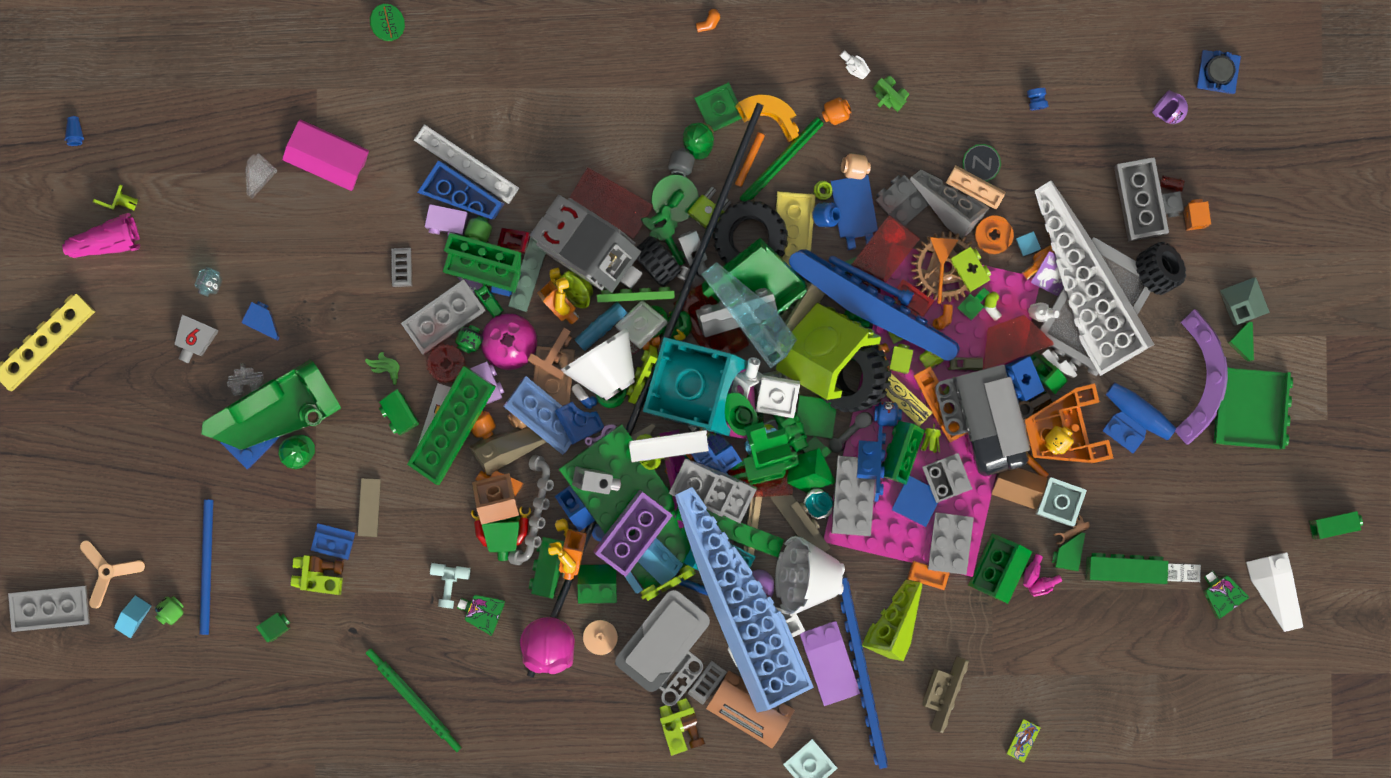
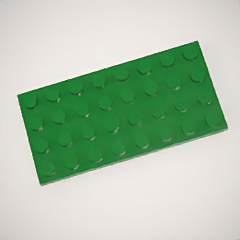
M622 424L559 468L605 534L639 490L660 504L673 516L656 538L683 564L680 569L687 566L683 562L691 546L685 527L679 528L677 519L673 518L676 512L673 497L669 494L670 491L654 469H646L640 461L631 462L629 441L634 440ZM575 466L612 474L613 478L621 480L620 489L618 491L610 490L609 494L581 490L573 486ZM631 529L628 534L633 536L635 529ZM639 562L632 568V573L644 589L653 584L655 587L661 585Z

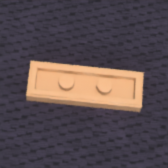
M956 165L946 181L947 184L996 210L1006 193Z

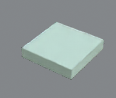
M813 739L783 764L794 778H827L838 769Z

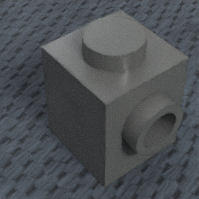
M1181 192L1162 194L1165 214L1168 215V218L1179 216V213L1184 210Z

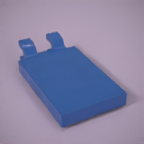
M865 175L863 179L846 178L830 181L833 201L841 211V219L837 223L840 238L846 237L848 250L856 249L854 238L865 236L867 247L874 246L873 233L878 232L869 176Z

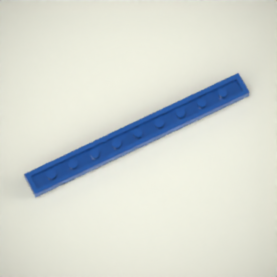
M848 577L842 578L843 602H841V609L843 614L846 613L848 620L845 621L846 632L851 634L852 640H849L851 652L854 651L856 659H853L854 669L859 671L860 678H857L858 688L863 690L864 696L861 697L863 708H866L868 713L865 716L867 727H871L872 734L869 735L871 746H875L876 753L873 754L875 765H879V769L887 768L888 762L850 585Z

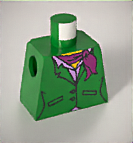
M1212 570L1204 576L1210 586L1204 589L1203 593L1217 619L1222 618L1249 598L1227 575L1219 579Z
M474 595L472 602L461 598L457 609L467 612L465 621L492 636L506 601Z

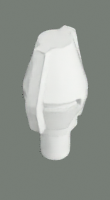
M845 50L840 54V57L846 61V68L850 74L860 79H864L868 75L870 70L863 58L857 55L855 57L851 56Z
M1046 303L1032 304L1028 310L1029 317L1038 322L1047 321L1051 317H1059V311L1052 310Z

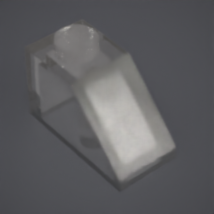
M259 153L256 156L252 155L247 161L248 165L246 166L247 195L252 199L278 171Z

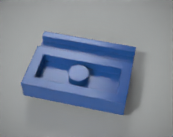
M318 523L311 551L349 560L355 533Z

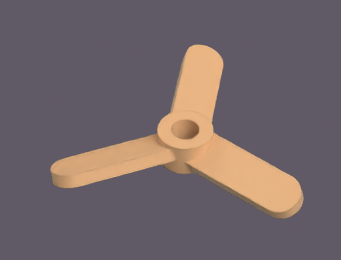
M83 541L80 545L81 551L98 570L99 574L89 601L92 608H99L101 606L111 578L142 572L145 568V563L142 560L110 565L89 541ZM106 568L110 570L109 575L104 574Z

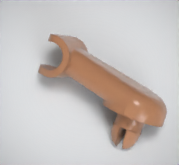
M1078 515L1080 521L1078 518L1076 519L1077 526L1063 534H1054V536H1062V542H1058L1057 545L1087 530L1090 527L1089 522L1084 523L1082 516Z

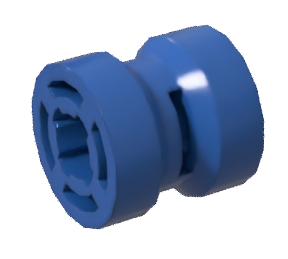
M1036 88L1027 91V97L1030 98V110H1040L1049 107L1048 101L1045 100L1046 88Z

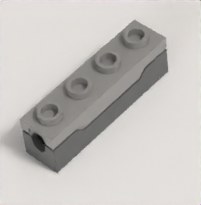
M761 288L749 295H738L736 299L721 300L716 305H704L699 310H696L701 333L704 337H708L777 316L778 311L774 294L770 289Z

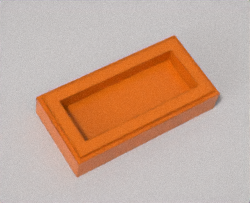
M913 561L907 579L945 590L949 573L928 570V565Z

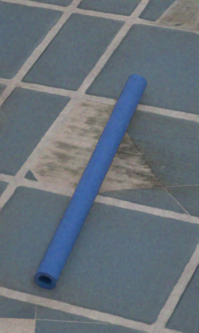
M204 500L199 632L201 635H209L213 500Z

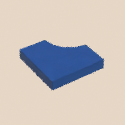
M573 402L555 410L572 445L603 430L605 427L597 411L591 413L584 412L577 408Z

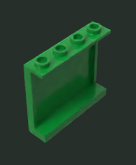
M761 238L702 283L703 294L707 298L712 296L718 303L724 299H736L741 294L749 295L755 293L756 290L761 288L770 289L774 294L778 314L782 310L788 309L791 303L796 299L802 298L807 292L805 281ZM776 316L744 325L746 335L749 337L753 333H757L764 324L771 322Z
M1227 367V386L1224 399L1221 401L1215 416L1213 444L1285 449V446L1289 444V434H1286L1291 420L1290 415H1288V407H1291L1292 396H1289V390L1293 387L1291 372L1283 373Z

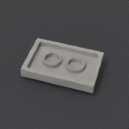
M935 512L928 570L967 575L974 517Z

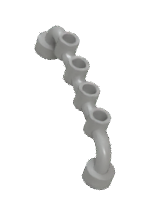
M533 455L530 458L529 467L534 471H543L542 478L537 483L539 492L533 501L535 510L533 516L529 519L531 528L529 535L525 538L526 550L523 552L516 549V551H510L508 560L514 565H521L532 556L534 547L538 548L541 545V538L537 536L538 528L542 529L545 526V519L541 517L542 509H548L550 503L545 498L546 491H551L554 486L553 481L549 479V465L542 456Z

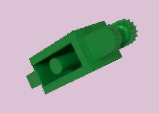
M792 452V458L756 468L752 455L749 454L747 458H743L744 461L730 470L745 468V473L736 474L732 477L741 481L748 479L749 484L753 485L783 478L786 474L785 470L799 465L797 453Z

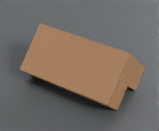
M1020 468L1001 472L997 475L992 495L1037 510L1044 495L1048 478Z

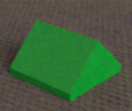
M820 448L797 455L799 465L788 469L787 483L805 493L812 489H819L835 483Z

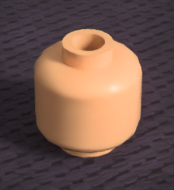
M849 153L842 159L841 171L844 172L847 178L863 179L870 172L871 164L864 155Z

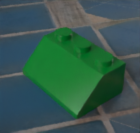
M898 421V424L893 428L892 442L888 444L886 449V459L881 464L884 467V478L907 485L925 432L924 429L912 423Z
M992 533L968 586L1008 604L1032 551Z
M543 537L541 545L536 550L540 552L539 558L535 559L532 570L536 572L535 577L531 578L528 589L532 590L531 594L555 598L560 574V560L558 554L550 555L548 548H551L550 543L560 542L563 550L565 541Z

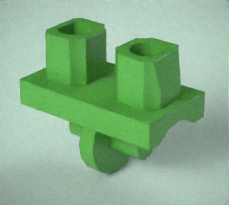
M891 76L885 79L881 78L873 87V90L878 93L876 97L880 100L877 106L882 107L885 105L889 109L892 107L897 112L907 102L906 99L909 93L903 88L896 92L892 88L896 82Z

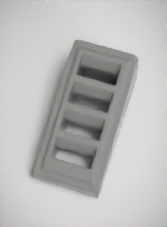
M411 248L392 249L393 287L412 286ZM396 254H407V257L396 258ZM407 261V265H396V262ZM397 269H407V272L397 273ZM397 276H407V280H397Z
M711 661L688 694L703 705L727 672ZM712 669L720 676L717 678L709 670ZM707 675L709 678L715 681V683L712 684L704 677ZM700 682H703L705 685H707L710 688L709 691L702 685H700ZM695 689H699L701 692L705 694V696L703 697L701 694L695 691Z

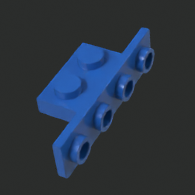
M883 425L878 427L877 442L862 440L858 442L857 478L875 479L874 501L876 502L879 500V495H883L884 484H880V478H884V467L881 466V461L885 460V450H882V444H885L886 433H882Z

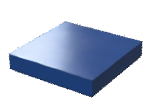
M909 476L907 485H903L891 510L926 527L938 503H936L929 485Z

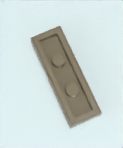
M361 478L358 536H378L381 479Z

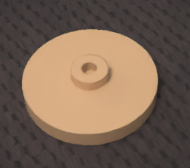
M604 620L590 623L583 634V642L586 648L597 655L611 652L618 640L615 627Z

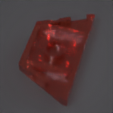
M1025 315L1016 317L988 328L983 368L988 369L1053 346L1054 343Z

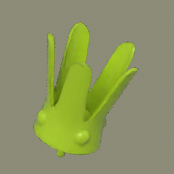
M933 424V429L926 428V437L921 447L922 451H925L929 444V449L936 453L938 444V451L940 453L939 436H941V430L935 429V424Z

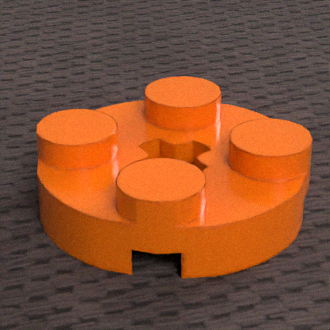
M989 216L983 219L975 230L977 246L988 254L1004 252L1011 245L1014 238L1012 226L1001 216ZM993 230H997L996 233L1000 235L995 240H992V237L989 236V233H992Z

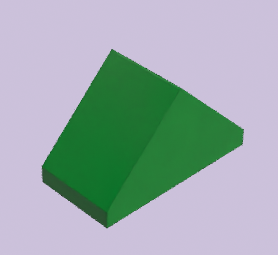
M1253 322L1246 323L1228 341V344L1246 361L1254 360Z

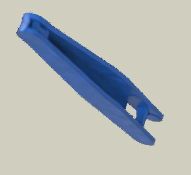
M801 249L790 256L789 264L793 270L853 314L944 360H952L959 354V344L929 325L927 319L919 315H913L909 308L894 303V299L886 295L883 296L878 293L876 288L870 285L863 284L861 279L845 273L846 271L843 268L832 265L807 249Z

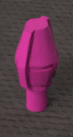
M1036 554L1033 562L1025 569L1024 587L1030 588L1039 578L1040 563L1043 558L1041 555Z
M1060 575L1053 578H1039L1028 590L1033 597L1048 594L1053 590L1054 585L1062 582V578Z

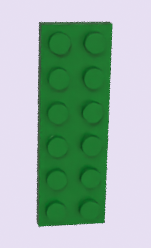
M463 366L407 465L434 484L440 485L496 386L467 366Z

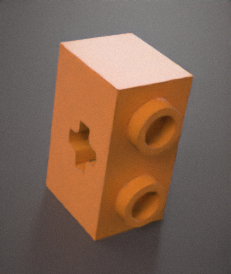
M1202 199L1191 200L1184 207L1186 231L1204 229L1211 225L1208 201L1203 202Z

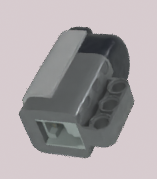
M1005 365L943 380L935 386V394L945 431L952 436L967 433L974 464L980 475L990 476L1021 468L1028 463L1029 456L1027 451L1030 450L1013 381L1011 377L1007 376ZM941 384H946L949 387L948 394L942 395L939 393L938 388ZM945 403L953 404L954 411L951 414L944 412L943 407ZM955 421L958 423L959 429L957 432L949 430L948 425L950 422Z

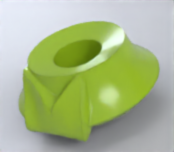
M573 271L564 273L559 279L565 277L568 280L569 288L563 289L565 296L574 306L581 309L587 308L593 295L591 283Z

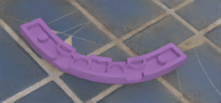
M1195 309L1181 323L1195 338L1203 352L1207 378L1204 393L1198 406L1175 430L1187 445L1197 438L1215 418L1220 403L1224 399L1227 386V362L1220 339L1210 324Z

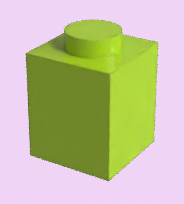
M898 344V347H893L889 370L905 374L909 373L913 350L909 349L910 346Z

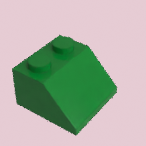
M400 390L393 391L380 401L381 407L379 409L384 417L388 416L391 423L389 426L394 434L398 433L401 436L420 424Z
M609 564L580 565L578 572V604L617 603V570Z

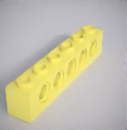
M70 295L64 301L65 305L61 309H55L47 322L43 321L36 328L38 331L34 335H28L23 340L24 344L19 349L15 348L9 353L8 356L10 358L5 362H0V382L9 391H13L95 313V310L80 295ZM73 309L75 316L73 319L68 320L66 314L69 310ZM55 323H60L61 330L58 333L53 332V325ZM42 336L47 338V343L44 346L39 345V339ZM31 349L33 351V357L27 360L25 358V352ZM14 363L19 364V370L16 373L11 371V366Z

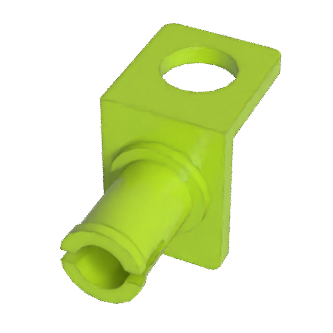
M120 184L112 206L93 199V203L114 210L115 206L121 205L134 211L136 206L129 202L137 205L138 199L122 194L123 185Z

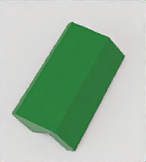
M449 233L444 249L448 256L443 273L515 293L521 275V252Z

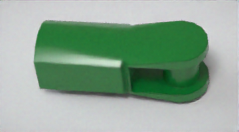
M482 284L481 288L474 291L491 316L495 318L503 313L504 310L487 286ZM488 292L490 297L484 301L481 296Z

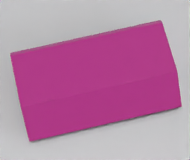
M300 119L286 146L282 160L352 191L359 172L365 165L369 150Z

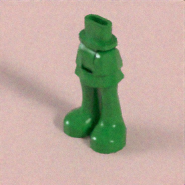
M796 412L794 418L787 417L788 419L786 420L783 416L772 415L777 422L778 429H785L789 446H793L795 452L809 447L806 441L807 435H805L804 424L801 423V418Z

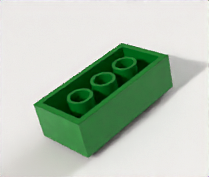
M1092 553L1091 557H1086L1085 580L1168 584L1169 561H1163L1164 557L1149 556V560H1144V556L1130 555V559H1126L1123 554H1111V558L1105 557V553Z

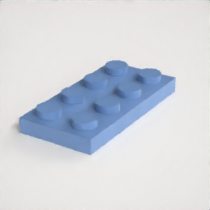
M524 377L503 407L563 455L572 443L555 413V410L562 407V405L528 377Z

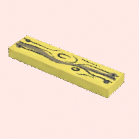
M891 374V377L888 378V381L891 382L890 387L885 389L887 391L886 396L892 402H896L898 407L920 427L933 412Z

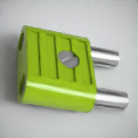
M711 187L705 195H701L687 212L697 223L707 228L716 205L709 200L716 192V189L713 190L714 187ZM729 201L726 204V206L722 209L721 213H724L727 207L731 204V201Z

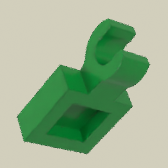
M983 288L975 297L969 294L957 308L972 321L984 308L980 302L990 292Z

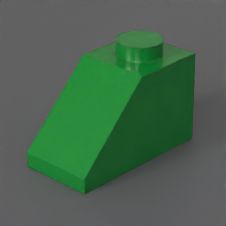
M1038 352L1031 356L1042 385L1056 394L1068 380L1055 365Z
M1085 533L1077 534L1058 547L1056 552L1053 551L1051 562L1054 563V567L1079 571Z
M276 613L256 626V628L267 643L273 642L290 629L288 625L290 621L284 613L282 615Z

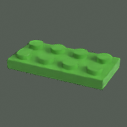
M659 287V291H651V288H640V292H632V289H620V293L601 290V294H597V302L674 299L675 296L674 290L670 291V287Z

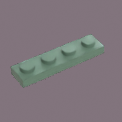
M530 237L521 265V275L516 291L512 293L508 307L523 312L528 311L546 255L536 245L537 241Z

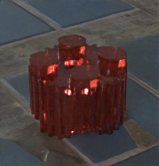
M449 344L438 345V348L432 349V353H429L430 356L427 357L429 360H426L429 374L435 380L445 384L446 382L450 384V381L454 383L463 366H466L463 353L457 347L450 346ZM445 359H448V361L451 362V365H449L447 369H445L444 366L442 367V363L445 362Z

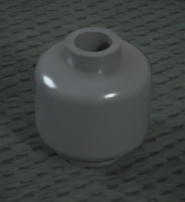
M680 148L675 150L670 155L668 169L672 175L686 177L692 173L695 158L688 149Z

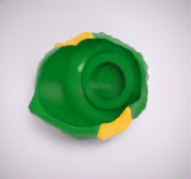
M681 310L670 339L681 341L691 332L692 321L686 311ZM669 312L670 316L668 317V322L670 320L672 312Z

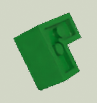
M763 422L744 427L756 468L792 458V452L784 428L766 433Z

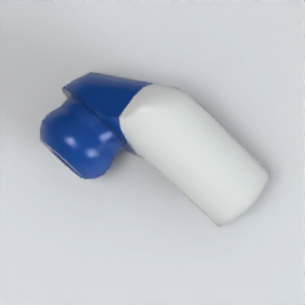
M575 384L572 387L573 393L586 408L591 409L592 406L597 405L596 398L594 396L588 397L580 384Z

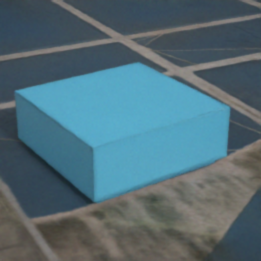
M1034 232L1016 238L1023 257L1041 250Z

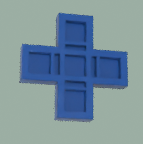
M731 444L714 454L709 445V451L691 454L697 463L727 474L726 471L742 462Z

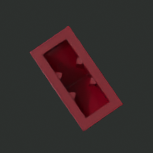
M502 228L497 246L525 254L530 240V233Z

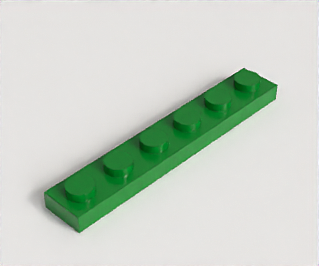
M677 506L673 518L682 521L679 507ZM707 510L710 516L715 518L717 526L722 532H725L729 540L774 557L779 556L784 539L746 524L738 523L725 516L721 517Z

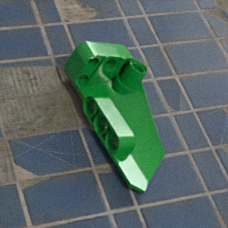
M309 359L277 380L273 379L204 420L202 422L201 434L243 450L307 426H316L323 419L340 410L341 406L315 363ZM310 412H316L317 414L316 419L313 421L308 420Z

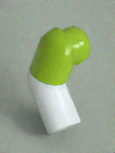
M993 291L985 297L984 308L992 319L996 321L1002 314L996 308L999 295Z

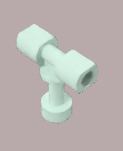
M431 563L430 574L442 576L441 580H445L443 599H439L438 607L453 609L454 601L450 600L453 581L457 582V578L469 579L471 568L459 566L452 568L446 567L444 564Z

